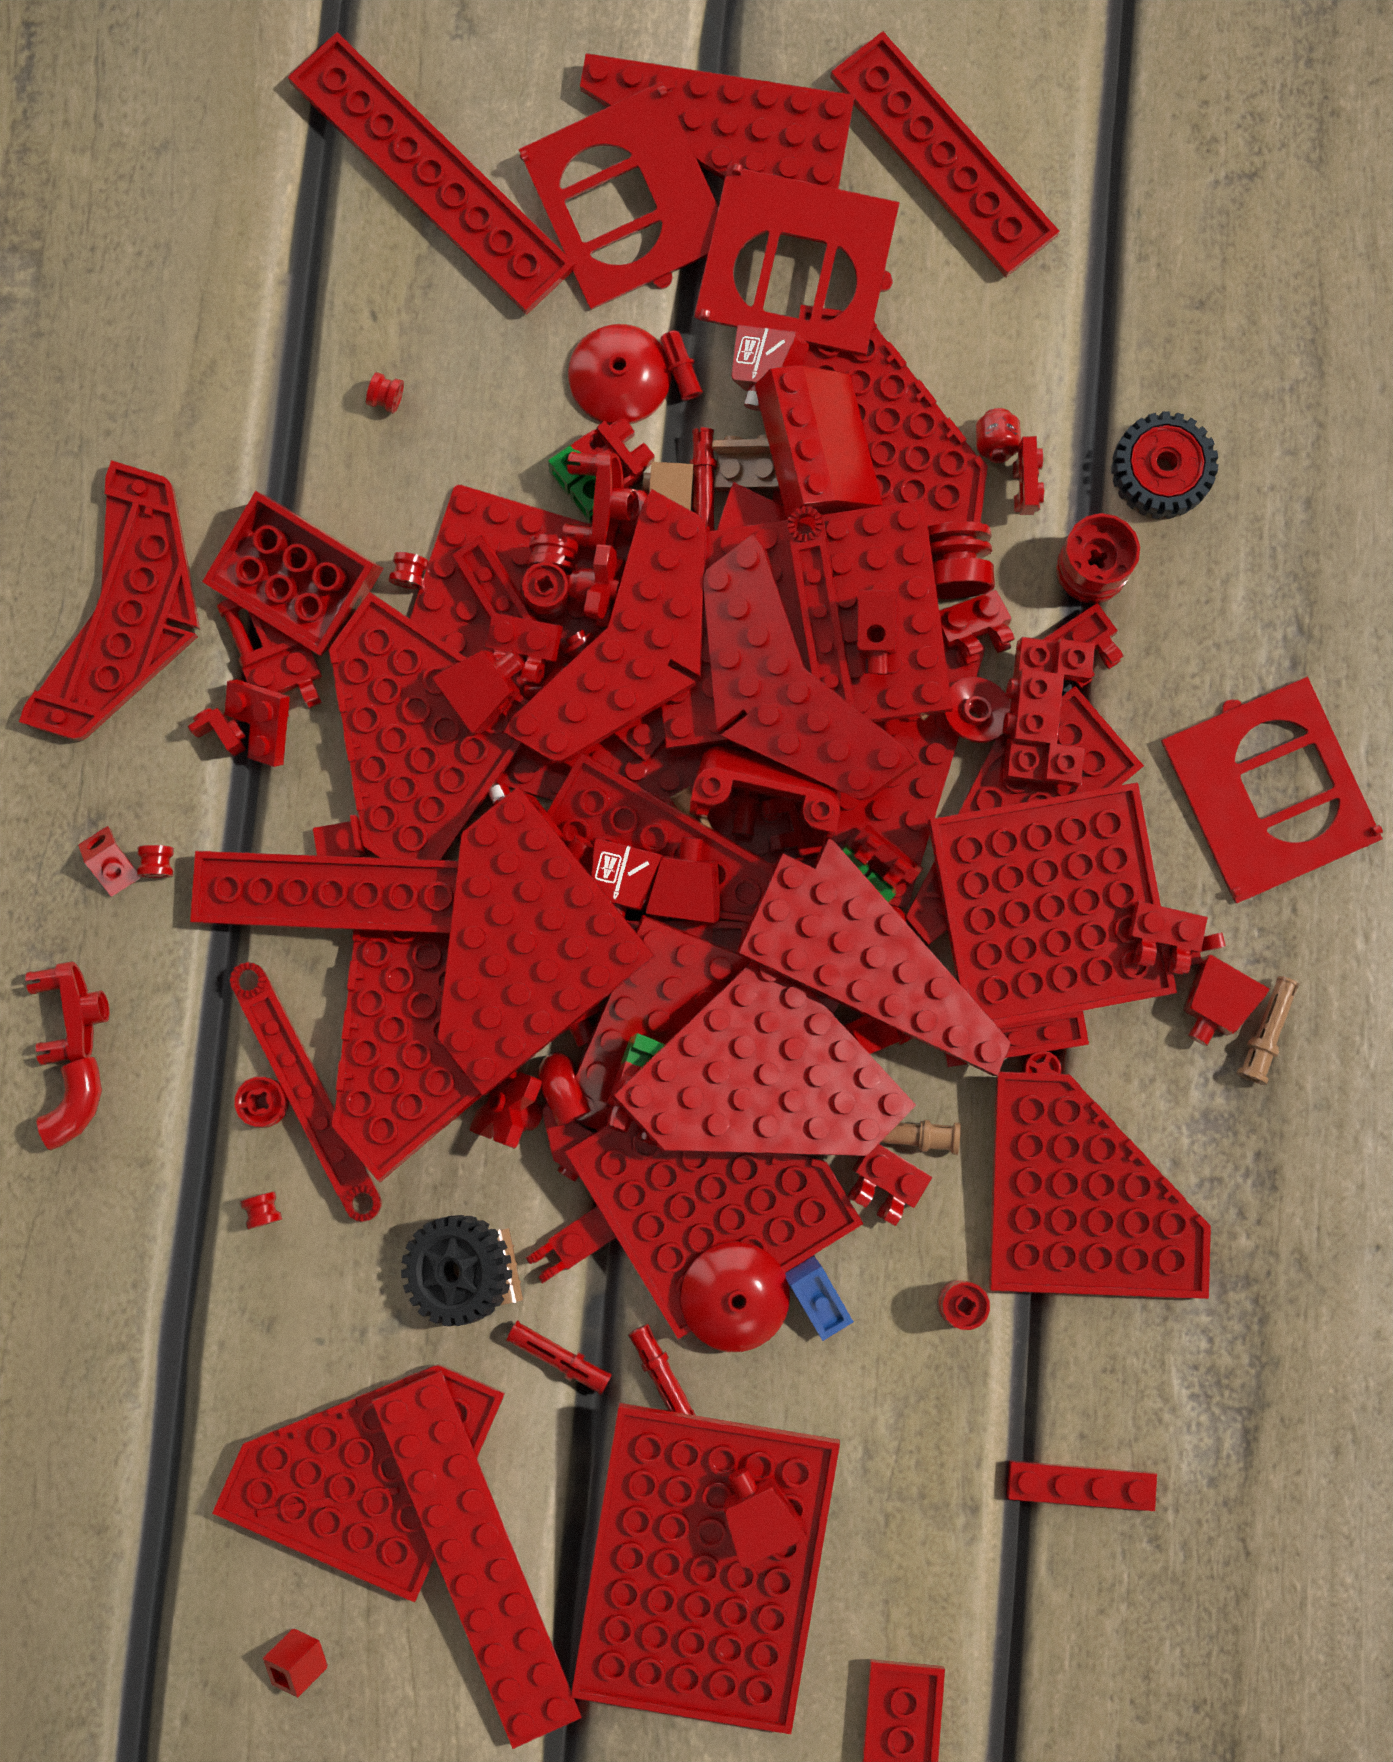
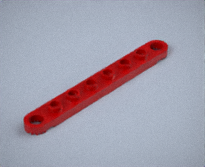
M802 506V508H797L791 513V516L788 518L787 528L811 673L855 707L825 523L821 514L816 509L810 506ZM804 517L815 519V530H812V533L810 532L808 535L799 534L797 531V523Z
M251 962L241 963L230 974L229 982L337 1196L340 1198L350 1218L360 1222L374 1219L382 1208L380 1193L366 1166L332 1127L335 1106L272 983L261 966ZM249 970L254 971L259 978L257 986L250 991L243 990L239 983L240 976ZM359 1193H367L372 1197L373 1207L366 1214H360L354 1209L353 1201Z

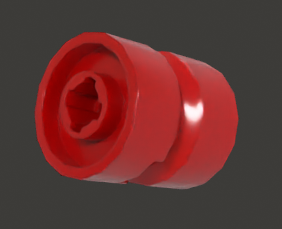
M540 562L531 566L526 571L522 580L525 601L531 612L540 618L552 619L566 611L570 603V596L565 572L559 566L550 562Z
M954 1280L947 1283L940 1290L937 1298V1309L940 1316L948 1324L961 1330H973L980 1327L987 1320L990 1312V1300L987 1293L979 1285L966 1280Z

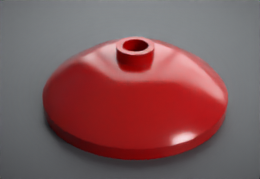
M627 324L607 325L589 333L575 348L568 368L569 386L576 403L593 419L600 422L606 421L607 424L611 425L625 418L629 424H635L655 413L665 401L671 384V373L668 371L670 364L663 346L649 332ZM617 362H622L625 364V368L618 371L613 368V365Z
M739 1241L714 1245L696 1257L684 1275L680 1291L682 1313L691 1331L708 1346L725 1352H744L757 1348L769 1341L782 1326L790 1302V1290L786 1275L775 1258L756 1245ZM735 1295L744 1296L742 1306L734 1307L732 1305V1298Z

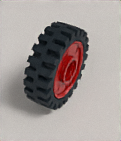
M1162 411L1160 415H1156V412L1148 414L1145 419L1140 418L1130 426L1119 440L1112 457L1111 474H1114L1112 481L1114 487L1119 488L1118 495L1120 498H1126L1128 500L1126 505L1131 509L1134 507L1140 509L1139 514L1146 516L1149 513L1155 519H1160L1162 516L1170 519L1178 514L1180 516L1184 515L1189 510L1194 509L1206 497L1213 486L1219 464H1216L1218 452L1213 450L1215 443L1212 437H1206L1208 431L1203 426L1200 428L1196 427L1197 421L1190 417L1187 421L1183 419L1184 414L1181 413L1170 416V411ZM1157 460L1169 462L1172 471L1160 469Z

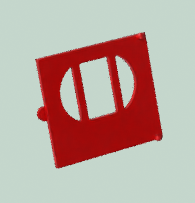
M662 82L518 149L520 158L528 170L565 254L575 263L573 272L590 310L652 281L658 288H667L673 281L672 272L708 256L718 206L667 95L668 90L663 86ZM597 146H612L631 154V157L566 188H560L562 176L569 163L587 149ZM635 168H639L657 209L597 238L583 242L567 209L566 201ZM657 222H662L661 233L656 244L645 256L637 261L613 265L601 262L591 256L597 250Z
M739 163L734 164V167L728 165L694 318L733 328L741 325L797 332L808 344L866 356L880 292L888 291L893 284L891 274L885 268L900 202L743 169ZM768 233L769 237L754 304L748 306L739 295L734 283L733 270L735 261L742 248L750 240L761 234ZM780 235L826 244L812 314L809 320L766 312L763 309ZM841 249L849 257L855 269L856 291L849 306L840 315L829 321L822 322L821 317L836 250Z
M1308 676L1245 704H1242L1239 700H1227L1222 705V714L1161 740L1235 903H1240L1383 840L1381 836L1383 829L1380 825H1376ZM1269 721H1285L1293 723L1306 731L1304 736L1239 764L1235 762L1240 742L1251 729L1259 724ZM1313 744L1333 787L1314 797L1260 819L1241 780V774ZM1333 799L1338 800L1336 815L1332 823L1321 835L1312 840L1287 842L1267 832L1269 827Z

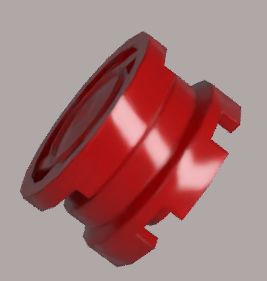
M540 534L538 540L533 535L530 537L529 542L532 554L527 559V567L530 568L540 562H550L559 566L566 576L571 575L576 570V565L572 562L574 556L578 554L579 544L568 537L565 540L559 539L558 535Z
M253 1077L246 1080L238 1088L234 1098V1107L237 1115L246 1124L254 1127H271L278 1124L286 1116L289 1100L279 1081L267 1077Z

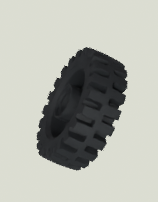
M454 1215L442 1217L423 1225L422 1229L417 1230L413 1234L415 1239L408 1241L405 1249L410 1252L402 1257V1263L407 1264V1268L401 1270V1278H408L409 1283L403 1285L405 1293L412 1292L413 1297L409 1299L412 1306H420L418 1313L423 1317L430 1316L429 1321L435 1324L442 1323V1326L448 1327L471 1324L491 1315L496 1311L495 1307L500 1306L504 1301L502 1295L508 1293L510 1288L506 1280L512 1278V1270H508L506 1265L512 1263L510 1255H504L503 1250L508 1248L505 1241L497 1240L500 1234L496 1229H488L489 1223L484 1220L477 1221V1217ZM454 1263H456L460 1269L459 1278L454 1274Z

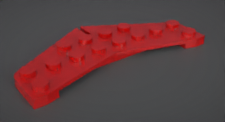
M111 460L105 476L104 494L107 497L102 586L97 606L38 691L35 690L23 707L19 723L74 741L88 738L198 638L195 633L169 626V621L200 630L173 485L162 475Z
M651 489L641 507L608 627L512 717L504 730L508 736L553 762L564 763L697 685L696 681L671 668L670 665L673 662L701 678L704 618L703 576L706 569L707 528L704 520L698 514Z
M752 534L709 567L703 576L716 729L721 732L747 713L748 715L721 734V736L858 800L871 799L915 767L918 762L905 746L806 670L771 570L772 566L767 551L758 538Z

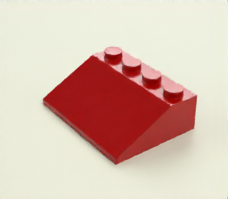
M803 365L770 368L754 386L786 518H789L792 512L797 508H802V506H810L821 515L883 506L851 375Z
M255 491L202 582L322 656L348 623L369 591H371L384 568L270 497Z

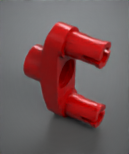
M571 452L568 456V461L580 462L581 465H567L569 474L596 476L592 526L565 523L562 532L574 533L575 536H562V540L568 537L578 542L579 546L590 547L592 551H596L597 544L613 547L621 520L633 521L638 514V492L635 489L624 488L622 465L616 453L599 452L595 455Z
M73 961L59 963L52 969L27 972L25 976L26 981H40L26 985L31 995L60 989L67 1034L66 1039L37 1043L36 1052L50 1051L49 1054L36 1056L38 1063L46 1065L65 1060L74 1062L90 1057L93 1049V1024L107 1022L110 1016L109 1003L105 993L101 990L88 993L82 972Z

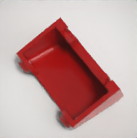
M713 747L704 753L693 787L689 814L707 818L709 811L714 806L721 803L728 805L731 789L736 788L802 803L798 821H803L810 827L812 832L811 842L824 844L826 839L832 840L840 814L841 791L762 755L726 747Z

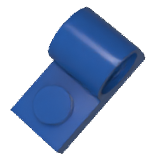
M814 1255L785 1273L790 1288L822 1341L854 1322L823 1267Z

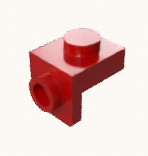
M209 708L201 711L193 718L194 722L188 726L190 732L197 738L214 729L227 751L233 756L246 750L241 741L246 735L235 719L229 721L226 715L218 708L214 710Z

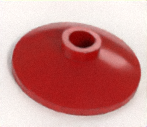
M967 677L955 682L950 687L952 712L943 713L950 728L960 737L978 743L990 742L1003 735L1004 716L1010 711V700L1007 699L1006 693L994 682L981 677ZM969 712L977 713L979 718L973 717Z

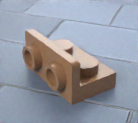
M759 435L757 439L725 436L724 440L712 441V448L718 454L714 488L718 492H729L733 482L751 491H780L767 435Z

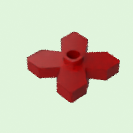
M597 544L593 562L594 569L582 568L580 571L574 570L569 579L568 592L570 598L577 599L578 603L585 604L584 613L589 618L597 619V626L604 631L610 622L626 562L625 560L617 559V551L612 546Z
M516 1071L489 1092L488 1103L476 1110L469 1131L488 1139L493 1137V1141L515 1149L522 1132L534 1130L542 1119V1106L536 1100L542 1080L521 1072L518 1075Z

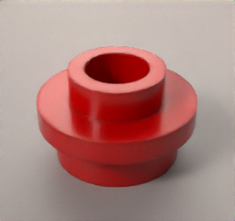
M581 629L565 640L568 646L563 649L564 653H569L572 659L576 658L594 641L593 637H595L593 631L586 634Z

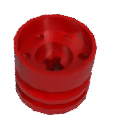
M1103 513L1086 516L1076 523L1057 557L1056 573L1059 583L1064 590L1081 602L1093 604L1109 601L1119 594L1139 561L1141 547L1136 532L1126 521L1115 515Z
M960 521L941 523L928 527L937 599L975 597L986 594L994 589V565L992 562L982 559L992 552V545L988 542L992 537L991 528L987 524Z

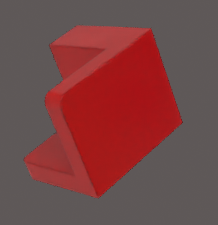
M868 1016L861 1017L844 1025L869 1054L905 1039V1034Z
M292 1629L263 1657L271 1684L297 1698L328 1667L320 1640L297 1629Z

